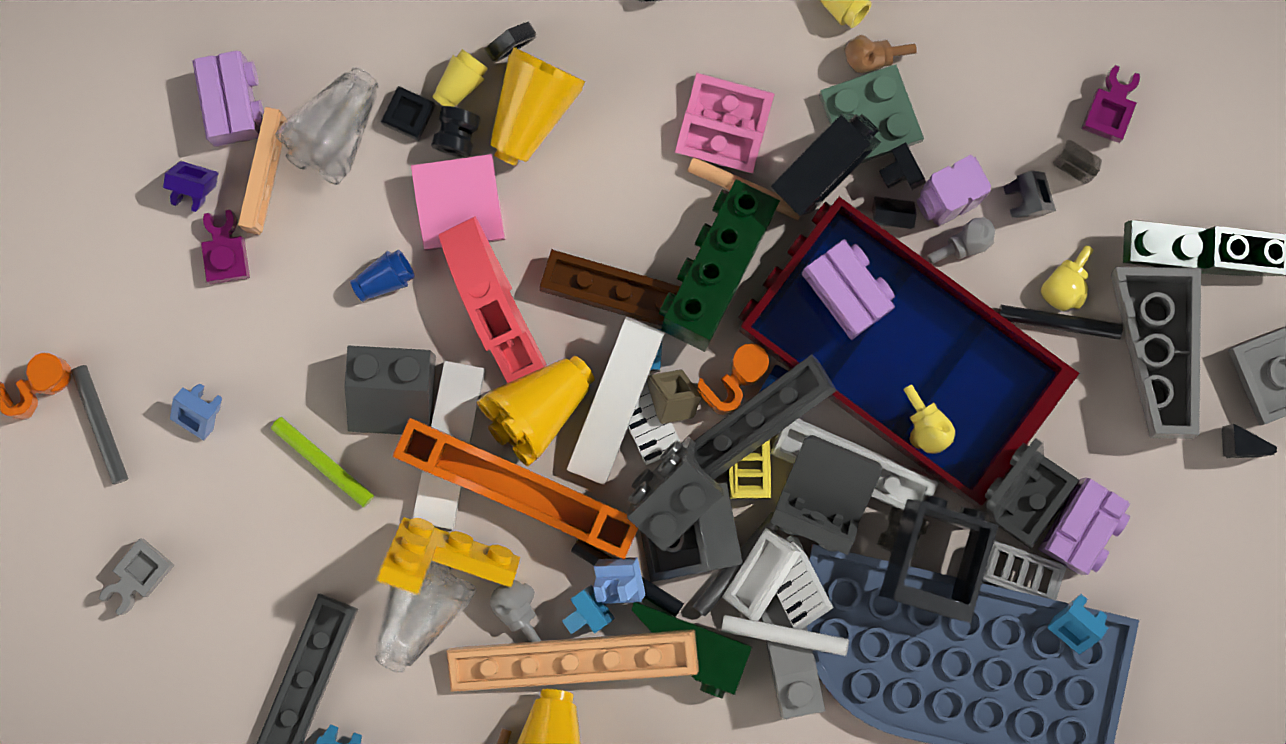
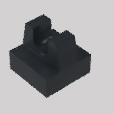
M906 142L891 150L896 162L879 171L888 189L907 180L911 190L926 183L925 177Z
M1029 171L1017 175V179L1003 186L1006 195H1013L1019 192L1023 197L1022 204L1010 210L1012 218L1043 216L1056 211L1045 172Z

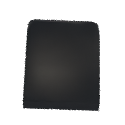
M1236 424L1222 426L1223 457L1254 458L1275 455L1274 453H1277V446Z

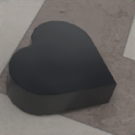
M529 21L507 29L485 48V51L493 62H498L509 56L513 47L520 49L533 41L537 33Z

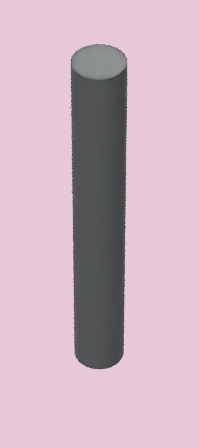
M87 365L73 368L71 370L72 376L112 484L122 483L129 478Z

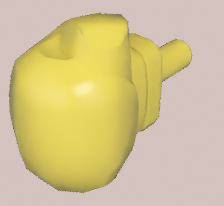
M1085 245L1074 262L1064 260L1042 285L1041 294L1043 298L1054 308L1061 311L1071 308L1079 309L1085 303L1088 295V285L1086 283L1088 273L1083 266L1094 251L1090 246Z
M911 384L903 389L917 412L909 417L914 424L910 434V442L914 447L923 449L926 453H940L954 442L956 432L953 424L938 410L935 403L926 407Z

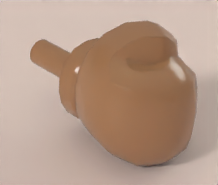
M858 35L855 39L849 41L845 48L848 64L855 72L869 73L884 66L893 65V57L917 53L916 44L892 47L888 40L871 41L865 35Z

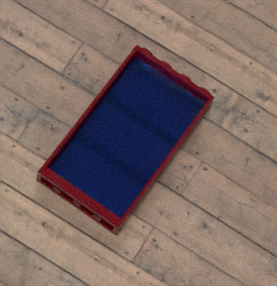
M840 196L832 206L825 201L811 220L817 226L808 238L800 234L787 252L792 259L782 270L776 266L763 283V286L768 291L762 299L757 302L752 298L738 316L743 321L739 332L753 343L761 346L769 355L790 370L810 355H813L818 359L837 390L827 398L933 477L939 479L941 483L975 508L983 506L987 500L985 495L992 483L998 477L1003 478L1012 466L1010 461L1015 452L1023 443L1028 444L1080 373ZM844 239L850 247L856 244L861 248L870 262L866 269L875 280L879 277L884 279L895 295L891 300L895 307L852 340L802 275L803 270ZM911 384L926 407L935 403L938 410L953 424L956 432L954 442L940 453H926L923 449L914 447L910 442V434L914 424L909 417L917 412L903 389Z

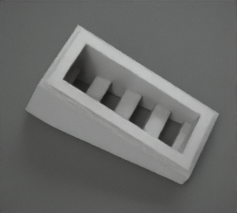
M994 540L983 582L1005 589L1056 600L1067 566ZM1001 553L1006 555L1000 577L993 575ZM1016 558L1022 561L1016 580L1012 582L1008 578ZM1031 563L1037 566L1029 588L1023 586ZM1046 568L1052 570L1046 593L1038 591Z

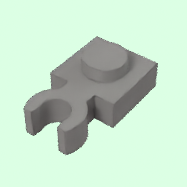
M139 538L112 570L121 578L117 584L106 586L101 591L99 599L108 601L115 592L120 593L123 601L115 612L118 615H124L134 606L135 593L138 592L143 597H148L174 567V564L145 539Z

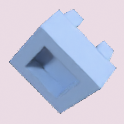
M638 557L625 558V560L622 558L599 559L594 565L596 580L593 588L597 602L608 604L642 601L645 596V589Z

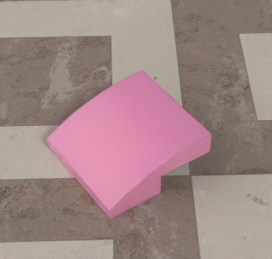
M696 73L675 153L753 173L775 93Z
M492 154L411 165L425 251L441 249L442 245L438 234L476 216L488 242L505 240Z

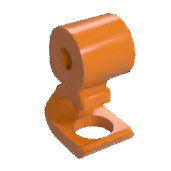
M753 343L744 344L739 347L732 359V374H726L721 378L728 393L727 399L721 402L704 383V379L700 378L696 389L702 395L701 398L717 414H731L738 409L743 398L740 386H752L765 374L769 365L768 354L761 346Z
M50 353L35 355L27 365L26 374L28 379L26 381L20 379L15 382L21 398L17 405L13 403L4 384L0 382L1 413L16 419L30 418L38 406V399L35 394L54 395L69 384L72 375L70 365L65 360Z

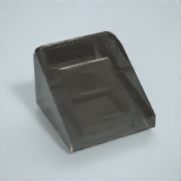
M1069 139L1065 142L1053 163L1054 166L1080 182L1088 184L1100 171L1102 159Z

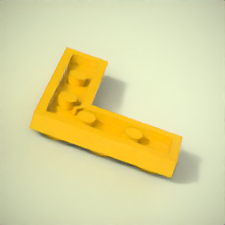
M403 517L381 566L377 581L418 595L430 563L434 561L511 587L517 572L520 556L514 555L511 550L501 545L488 546L476 542L471 536L463 532L453 531L449 533L435 528L431 522L425 519H408Z

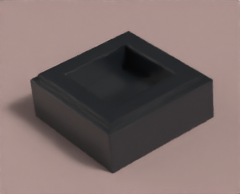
M398 86L381 123L419 141L436 104L427 98Z
M874 196L872 213L873 221L876 224L907 229L915 228L917 217L915 202Z

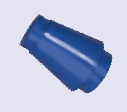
M396 250L393 253L386 251L356 278L351 280V286L356 296L364 302L367 299L407 287L408 281L412 280L415 276L410 263L400 250Z

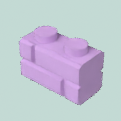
M232 51L218 54V56L211 55L192 60L206 139L213 146L257 139L264 109L260 100H254L252 86L258 85V75L254 62H247L241 51Z
M969 155L955 162L952 167L948 166L932 174L921 189V195L917 199V204L927 221L932 219L934 224L941 226L955 219L958 214L963 215L976 208L991 192V184L976 157Z
M844 239L803 270L802 275L852 340L895 307L891 302L895 295L884 279L879 277L875 280L866 269L870 262L861 248L856 244L850 247Z
M1087 477L1081 478L1038 549L1077 574L1088 575L1091 570L1097 572L1108 557L1109 551L1104 549L1111 535L1113 534L1118 537L1130 519V516L1125 513L1130 503Z

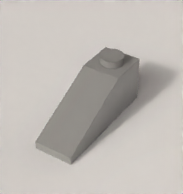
M775 594L761 616L762 622L793 628L777 594ZM807 626L801 630L808 631ZM766 640L780 716L783 719L824 712L825 707L813 650Z

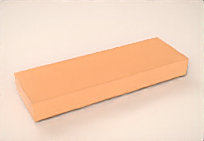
M265 107L238 222V226L247 233L260 235L263 232L288 120L279 109Z

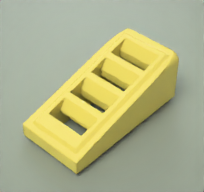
M769 439L761 445V453H750L741 460L761 461V469H738V463L728 469L730 499L771 498ZM761 477V485H738V478Z

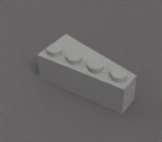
M1115 267L1111 274V279L1150 438L1193 439L1199 435L1201 268Z

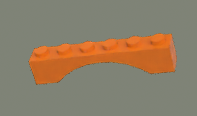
M409 418L392 456L535 518L624 560L638 530V527L627 518L628 514L413 418Z

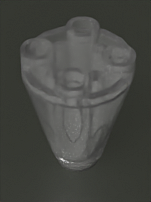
M354 67L349 73L342 74L287 118L275 133L276 138L289 150L285 155L286 158L296 167L305 170L309 166L318 171L329 183L339 185L350 172L377 98L376 91L379 88L377 81L366 71Z
M434 561L430 563L418 595L390 586L376 642L377 652L375 659L389 670L404 672L406 667L411 666L465 610L477 591L476 587L470 582L451 574L452 567Z

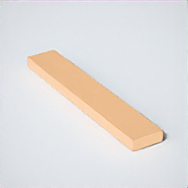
M695 630L454 647L446 650L451 692L697 675L699 672Z

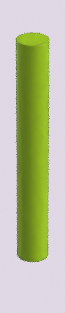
M279 417L271 426L272 431L360 506L365 508L374 497L370 491L283 417Z

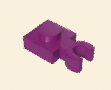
M1115 65L1106 76L1105 83L1108 91L1100 88L1097 89L1081 129L1120 143L1124 139L1137 102L1126 99V97L1138 86L1140 74L1134 73L1129 80V84H1120L1117 80L1120 66Z
M230 209L225 210L226 223L222 227H215L213 215L210 213H204L203 216L204 227L212 234V241L201 242L206 282L209 284L250 278L245 239L242 236L232 237V233L237 227V218Z

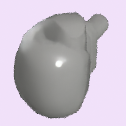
M985 217L972 219L965 224L963 231L950 237L948 240L949 245L929 254V261L931 264H934L951 254H954L957 259H961L965 256L985 252L994 243L995 228L992 222Z
M517 580L513 581L511 587L500 585L493 591L490 600V606L494 614L512 632L522 629L529 642L541 641L529 623L536 616L530 606L534 598V589L526 583L521 584Z

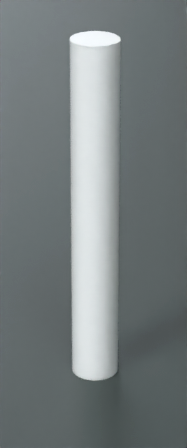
M727 615L723 619L722 632L847 656L849 639Z

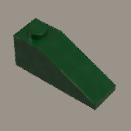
M634 602L631 610L652 633L695 630L699 672L697 675L691 676L696 681L702 683L699 690L723 699L725 692L735 695L752 650L751 646Z

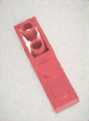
M476 216L438 234L449 269L469 317L485 350H491L506 382L509 383L545 367L547 364L510 293L512 287Z

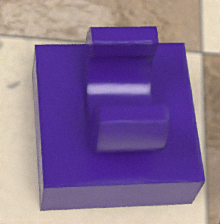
M179 161L165 173L163 188L172 191L170 195L171 205L177 206L182 201L184 194L192 198L191 211H198L204 205L206 195L216 187L219 172Z

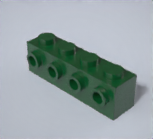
M737 179L729 192L724 189L721 190L712 209L713 212L718 214L712 226L707 223L703 225L694 244L700 247L694 260L686 258L677 276V280L683 282L676 295L671 292L668 293L659 311V315L665 317L661 331L703 352L706 351L776 212L780 200Z

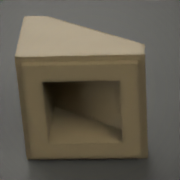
M682 369L648 375L646 382L657 418L661 424L691 419L696 415L702 395Z

